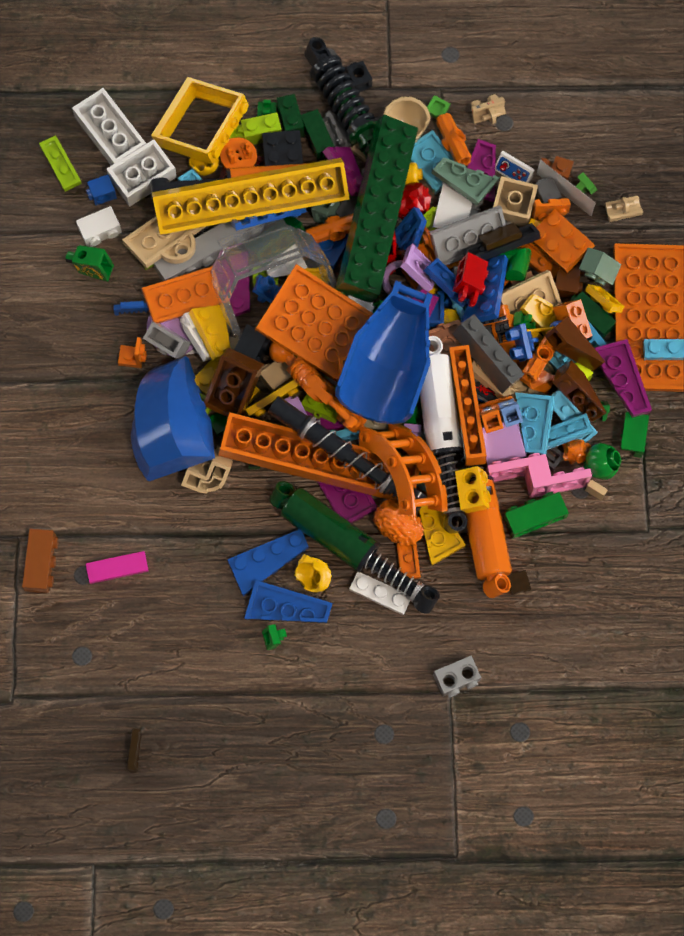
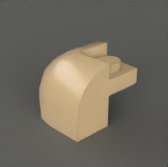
M217 446L214 449L215 459L187 468L181 486L205 494L216 491L219 488L221 489L225 484L233 459L218 456L220 447Z

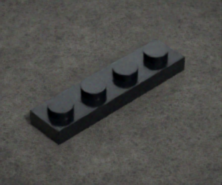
M533 223L519 228L522 237L489 251L479 243L463 249V256L470 252L487 260L541 239L540 232Z

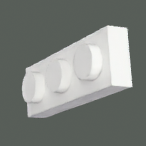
M357 572L349 588V591L401 615H404L410 603V596L404 597V592H397V589Z

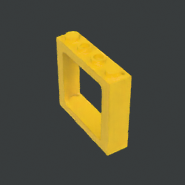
M187 77L151 136L160 148L213 165L216 159L219 158L225 144L228 143L234 129L238 127L243 114L247 112L249 104L244 94ZM195 98L231 108L206 150L170 138Z

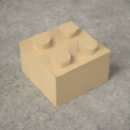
M501 176L493 207L498 205L502 207L506 222H514L516 226L520 227L528 225L538 185Z

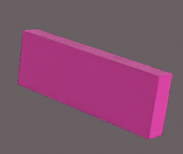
M145 551L86 563L90 584L149 572Z

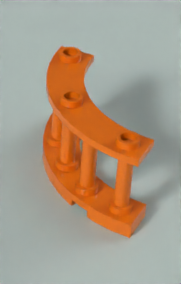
M388 424V431L377 432L371 428L359 426V446L375 453L386 465L392 476L398 496L399 513L416 516V507L428 506V509L440 512L448 511L446 487L442 485L439 475L442 471L433 452L420 436L414 435L411 429L401 424ZM396 448L403 449L409 456L401 457ZM416 463L421 475L410 477L405 464ZM425 483L427 498L415 499L412 484Z

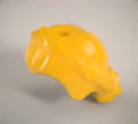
M305 554L299 559L294 575L296 580L300 581L304 586L305 590L313 593L322 592L327 589L332 577L327 563Z

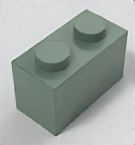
M588 248L579 269L585 272L584 276L593 279L599 285L604 286L605 283L613 285L621 264L602 251Z

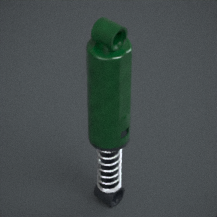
M279 481L276 484L269 499L274 507L282 509L281 517L357 572L361 573L364 569L370 567L371 573L376 572L378 573V578H384V583L389 581L391 587H397V592L403 591L404 597L410 596L409 600L411 602L414 601V606L419 612L427 614L432 611L440 597L436 588L429 585L424 586L420 581L416 583L413 581L414 577L409 578L406 576L407 572L402 573L400 571L401 567L397 569L393 566L394 563L390 564L387 562L388 558L385 560L381 558V553L377 555L376 553L380 547L379 542L304 488L295 490L290 483L285 481Z

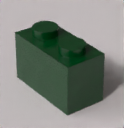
M295 94L278 97L277 110L283 131L300 130V137H304V125Z

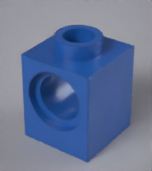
M109 174L87 182L89 189L86 192L89 200L94 201L95 206L117 198Z

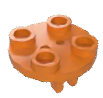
M240 137L231 138L223 147L220 160L224 168L254 167L257 160V151L254 145L247 139Z

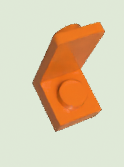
M137 337L136 347L121 345L118 366L142 368V362H146L147 351H145V344L142 343L140 337Z

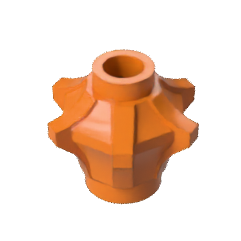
M579 439L562 444L564 450L563 460H569L570 465L575 462L583 463L591 445Z

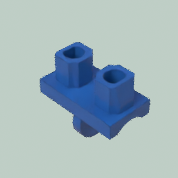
M259 274L256 276V284L252 292L258 295L257 300L264 303L268 301L272 303L282 286L278 287L275 285L272 277H263Z
M525 323L519 324L505 332L508 342L515 341L516 348L509 350L512 360L523 362L533 358L531 351L535 350L534 343L539 342L538 337L532 338L531 331L527 332Z

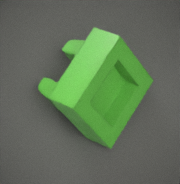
M582 172L578 176L580 182L575 187L583 193L588 191L592 195L597 189Z

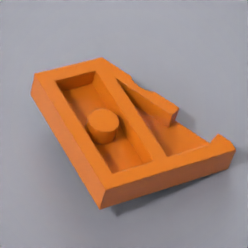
M569 198L549 199L548 203H541L540 199H536L533 203L531 218L542 222L554 209L562 216H565L569 213L571 207Z

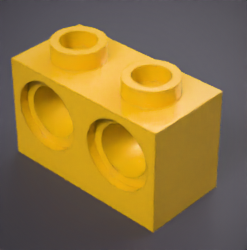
M478 466L455 471L460 509L465 513L490 509L489 502H491V496L486 488V483H488L486 471ZM476 475L475 482L470 484V478ZM479 495V500L473 503V497Z

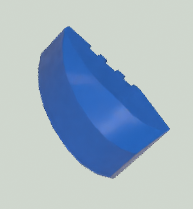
M186 356L150 370L141 380L137 391L131 443L138 467L148 481L215 459L212 422L206 413V405L201 399V391L199 386L196 385L194 380L196 377L189 358Z

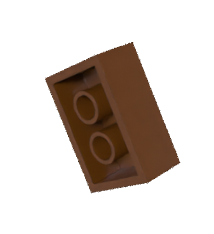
M228 348L221 355L204 400L206 407L228 417L229 412L244 416L264 364Z

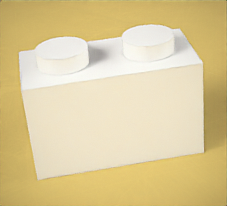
M111 206L76 220L79 232L88 247L96 246L101 241L108 238L113 239L122 233L120 224Z

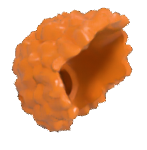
M385 500L376 508L373 517L374 525L377 526V530L381 531V535L388 537L391 542H399L400 546L403 544L406 546L410 544L415 545L424 535V528L420 522L421 518L417 517V515L411 516L399 513L397 500Z

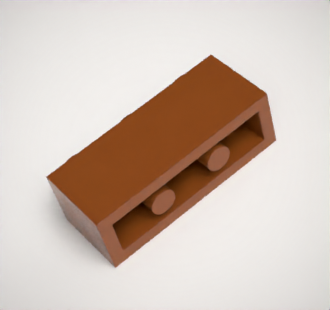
M29 530L22 588L26 592L49 593V588L53 587L54 576H51L52 568L56 566L54 549L58 548L59 538L56 537L54 530Z

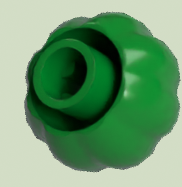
M598 443L588 450L584 461L585 470L590 469L594 478L608 480L617 473L621 464V456L611 445Z

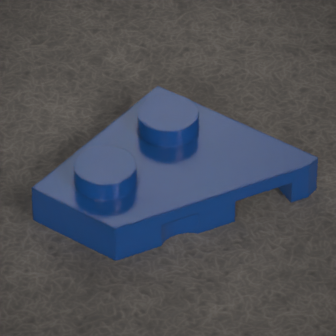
M413 207L395 229L396 243L401 250L407 249L412 243L418 248L427 223L419 208Z

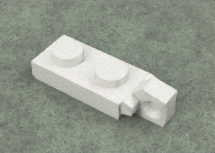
M189 312L184 313L180 319L184 332L203 362L210 360L211 357Z

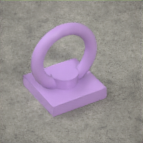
M412 243L407 247L403 260L394 261L386 266L382 282L383 289L388 295L391 293L392 287L389 283V275L393 270L403 268L410 278L419 284L416 289L417 291L423 289L429 292L433 289L435 282L423 270L432 262ZM399 293V294H401V295H403V296H406V297H408V298H411V299L413 298V297L408 296V295H406V294Z

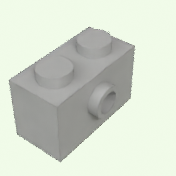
M156 322L151 323L143 337L144 340L156 346L158 352L164 355L169 354L178 359L184 357L191 345L190 341Z

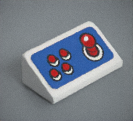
M504 151L501 152L495 166V171L505 177L527 183L531 181L534 173L533 168Z

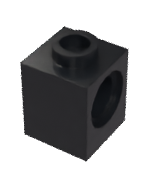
M363 61L353 62L346 67V73L350 74V80L354 81L356 89L362 92L372 88V77Z

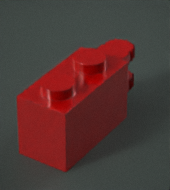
M470 252L459 262L453 291L459 294L458 301L463 302L468 298V306L474 307L478 296L482 295L486 285H484V281L489 271L487 270L488 261Z

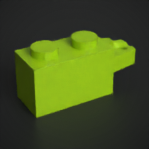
M278 113L241 120V124L234 129L230 139L240 137L247 139L253 145L263 143L262 133L281 132Z

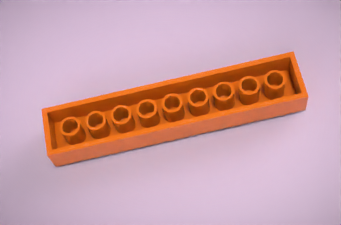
M229 412L218 456L387 500L397 499L396 496L392 497L393 494L384 495L379 492L380 488L375 489V481L367 476L360 479V471L351 465L344 468V461L341 463L334 457H328V453L318 446L313 447V443L305 437L301 439L292 428ZM352 444V450L358 454L367 452L368 461L374 465L382 463V470L390 473L386 465L375 453L364 447ZM416 463L405 464L410 477L419 476L420 470Z

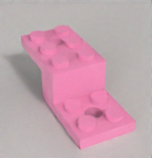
M540 453L531 454L528 458L523 459L521 457H514L509 459L508 462L503 463L501 461H494L486 469L487 476H492L494 482L525 477L529 498L540 497L549 492L555 494L557 492L585 488L592 477L591 470H584V468H577L573 472L566 474L564 471L557 472L551 476L546 454L540 455Z

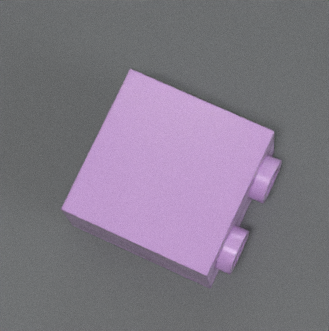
M502 421L503 429L487 434L482 425L487 465L494 461H501L503 463L508 462L509 459L514 457H521L523 459V457L527 456L519 424L506 427Z

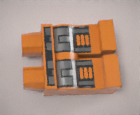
M500 305L499 317L497 319L481 323L507 354L510 355L509 350L516 348L515 341L508 342L506 340L505 332L514 327V314H510L508 305Z

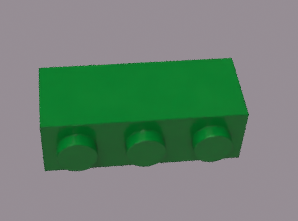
M549 492L537 501L531 499L519 508L517 506L508 508L503 519L512 539L566 519L569 512L560 492L555 494Z

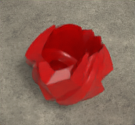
M420 182L405 185L398 217L404 219L403 216L406 217L413 207L419 208L424 215L430 208L432 196L428 193L429 188L424 187Z

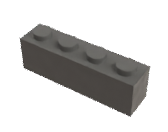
M475 314L461 323L452 333L462 346L469 345L471 357L502 394L516 384L524 375L522 370Z

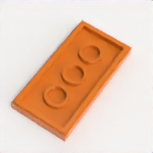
M215 265L141 289L152 321L156 323H163L182 317L184 313L190 312L194 308L227 303Z

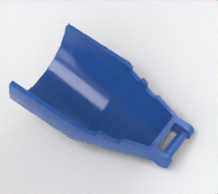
M395 281L391 293L353 338L335 388V396L344 407L365 419L379 423H404L412 417L430 366L429 305L433 294L428 292L426 294L402 285L400 281ZM398 292H401V293H403V294H406V295H408V296H411V297H413V298H416V299H418V300H421V301H423V303L418 302V301H416V300H413V299H411V298H408V297H406V296H403V295H401V294H398Z

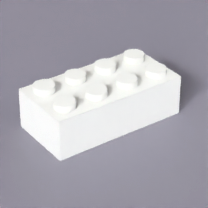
M104 88L72 107L75 119L111 166L146 145V142Z

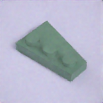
M443 158L432 171L434 176L476 206L500 179V177L495 175L492 177L483 174L484 171L478 169L475 171L466 168L464 164L447 158Z

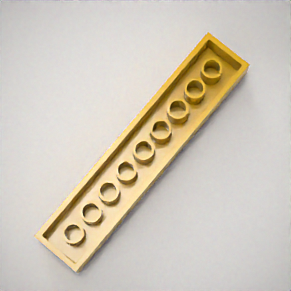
M341 158L152 192L160 235L231 222L232 219L242 220L245 217H258L270 213H280L350 200L344 162Z

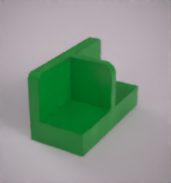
M629 412L625 414L624 427L621 433V449L634 452L633 457L641 458L644 454L649 415H640L632 418Z

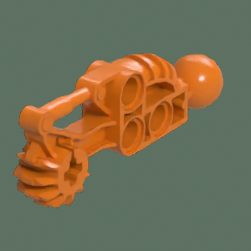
M275 342L271 343L269 355L272 360L277 363L285 362L289 366L286 371L312 399L326 405L329 404L336 411V418L350 431L357 433L359 426H364L367 419L344 407L335 396V387L319 371Z

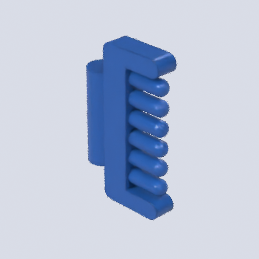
M144 301L120 302L118 305H113L115 316H118L119 312L121 314L124 312L132 314L133 311L135 313H138V311L140 313L143 311L147 313L149 311Z

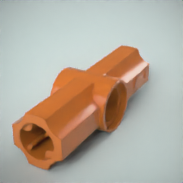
M445 113L438 116L436 124L443 136L441 140L442 145L451 153L454 161L468 165L472 157L464 142L466 141L465 134L457 128L451 114Z
M353 214L344 217L331 216L326 219L325 223L306 229L310 245L312 246L327 240L340 241L345 238L346 234L350 231Z
M545 336L532 353L533 358L528 360L522 370L524 373L522 379L527 383L534 384L555 352V348Z

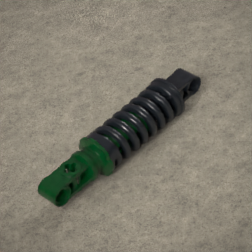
M312 37L304 52L306 59L312 66L309 75L316 82L319 90L323 92V97L327 99L328 105L332 107L333 113L337 115L338 122L342 123L341 126L347 132L349 142L352 145L358 144L360 151L364 153L367 160L377 120L374 114L369 112V106L364 104L365 99L359 96L360 91L355 88L354 81L350 80V74L345 73L346 68L341 65L342 60L340 56L331 55L321 38Z

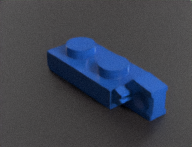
M438 258L423 270L461 307H464L469 302L468 298L463 302L458 301L459 294L453 291L456 275Z

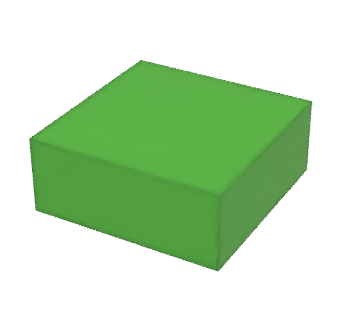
M434 95L427 108L431 117L436 119L438 116L447 113L451 104Z

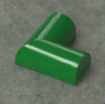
M516 248L500 254H505L508 258L506 280L525 281L532 256L531 250L529 248Z

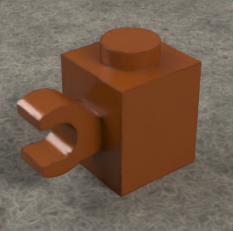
M556 156L554 163H551L549 160L541 158L544 163L568 181L574 161Z

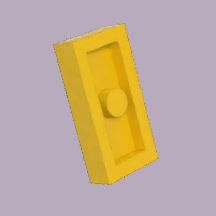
M587 285L585 291L593 301L603 306V310L608 313L622 312L625 306L605 289L598 285Z

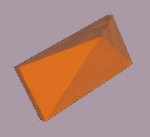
M528 360L521 362L518 367L523 370ZM543 369L534 384L527 383L522 377L520 380L531 389L547 394L553 385L552 382L555 375Z

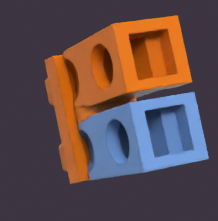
M511 395L479 404L480 418L486 434L503 429L502 421L506 427L523 422L519 405L512 399Z

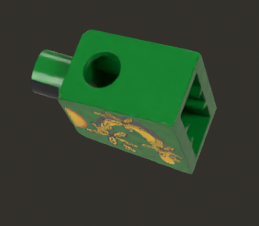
M79 245L76 252L68 251L66 254V262L72 263L78 273L106 282L109 281L114 264L105 249Z

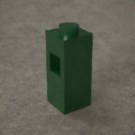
M315 109L302 114L304 132L317 161L328 160L323 151L327 147L335 146L319 110Z
M583 291L578 296L576 294L573 295L569 301L581 299L587 320L604 339L614 329L617 321Z

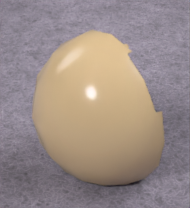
M401 97L393 100L384 111L385 115L418 128L415 143L422 136L431 119L428 108L420 100L413 97Z

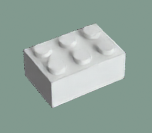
M155 140L150 141L107 168L112 184L129 207L151 194L150 181L152 179L167 178L170 182L177 177L175 167Z

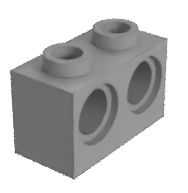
M472 656L434 671L433 674L442 696L448 695L449 698L459 694L460 689L467 687V690L478 686V682L481 680L480 673ZM470 670L473 677L469 679L464 678L462 671ZM447 677L452 678L454 685L448 687L443 683V680Z

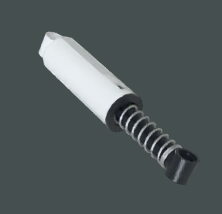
M430 336V344L434 346L435 351L429 350L430 366L420 392V402L426 444L434 456L438 457L437 461L442 471L439 475H441L442 485H445L447 492L448 511L443 512L445 514L443 526L447 532L455 534L462 531L467 525L464 511L460 509L455 471L459 469L455 467V463L458 461L454 460V455L463 452L450 356L441 354L440 352L443 349L442 341L436 336ZM452 518L458 520V527L452 525Z

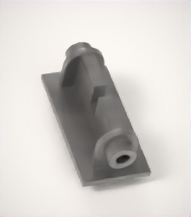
M332 111L326 112L323 121L334 146H351L346 131L341 126L342 123L337 120V115L332 113Z

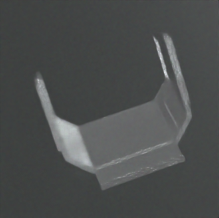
M283 218L217 240L222 250L212 267L211 275L213 281L211 282L230 334L236 339H240L242 334L229 300L238 280L305 256L317 262L323 281L336 289L337 282L330 262L318 242H315L311 234L290 225L287 226Z

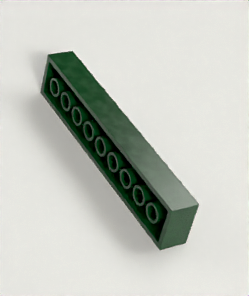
M385 114L375 123L336 285V290L368 303H372L380 295L418 131L417 127Z

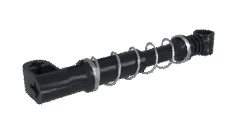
M280 396L275 399L267 412L269 415L295 430L301 439L305 437L311 441L313 447L318 446L328 453V457H334L341 463L344 461V468L350 465L360 471V479L366 476L376 482L375 489L380 488L379 492L384 495L393 494L392 497L396 496L398 501L392 476L390 473L382 470V463L374 465L367 460V452L358 454L352 450L351 441L346 442L336 435V431H329L323 427L320 420L315 421V417L312 415L307 416ZM413 487L415 499L427 498L426 495ZM416 507V514L421 507Z

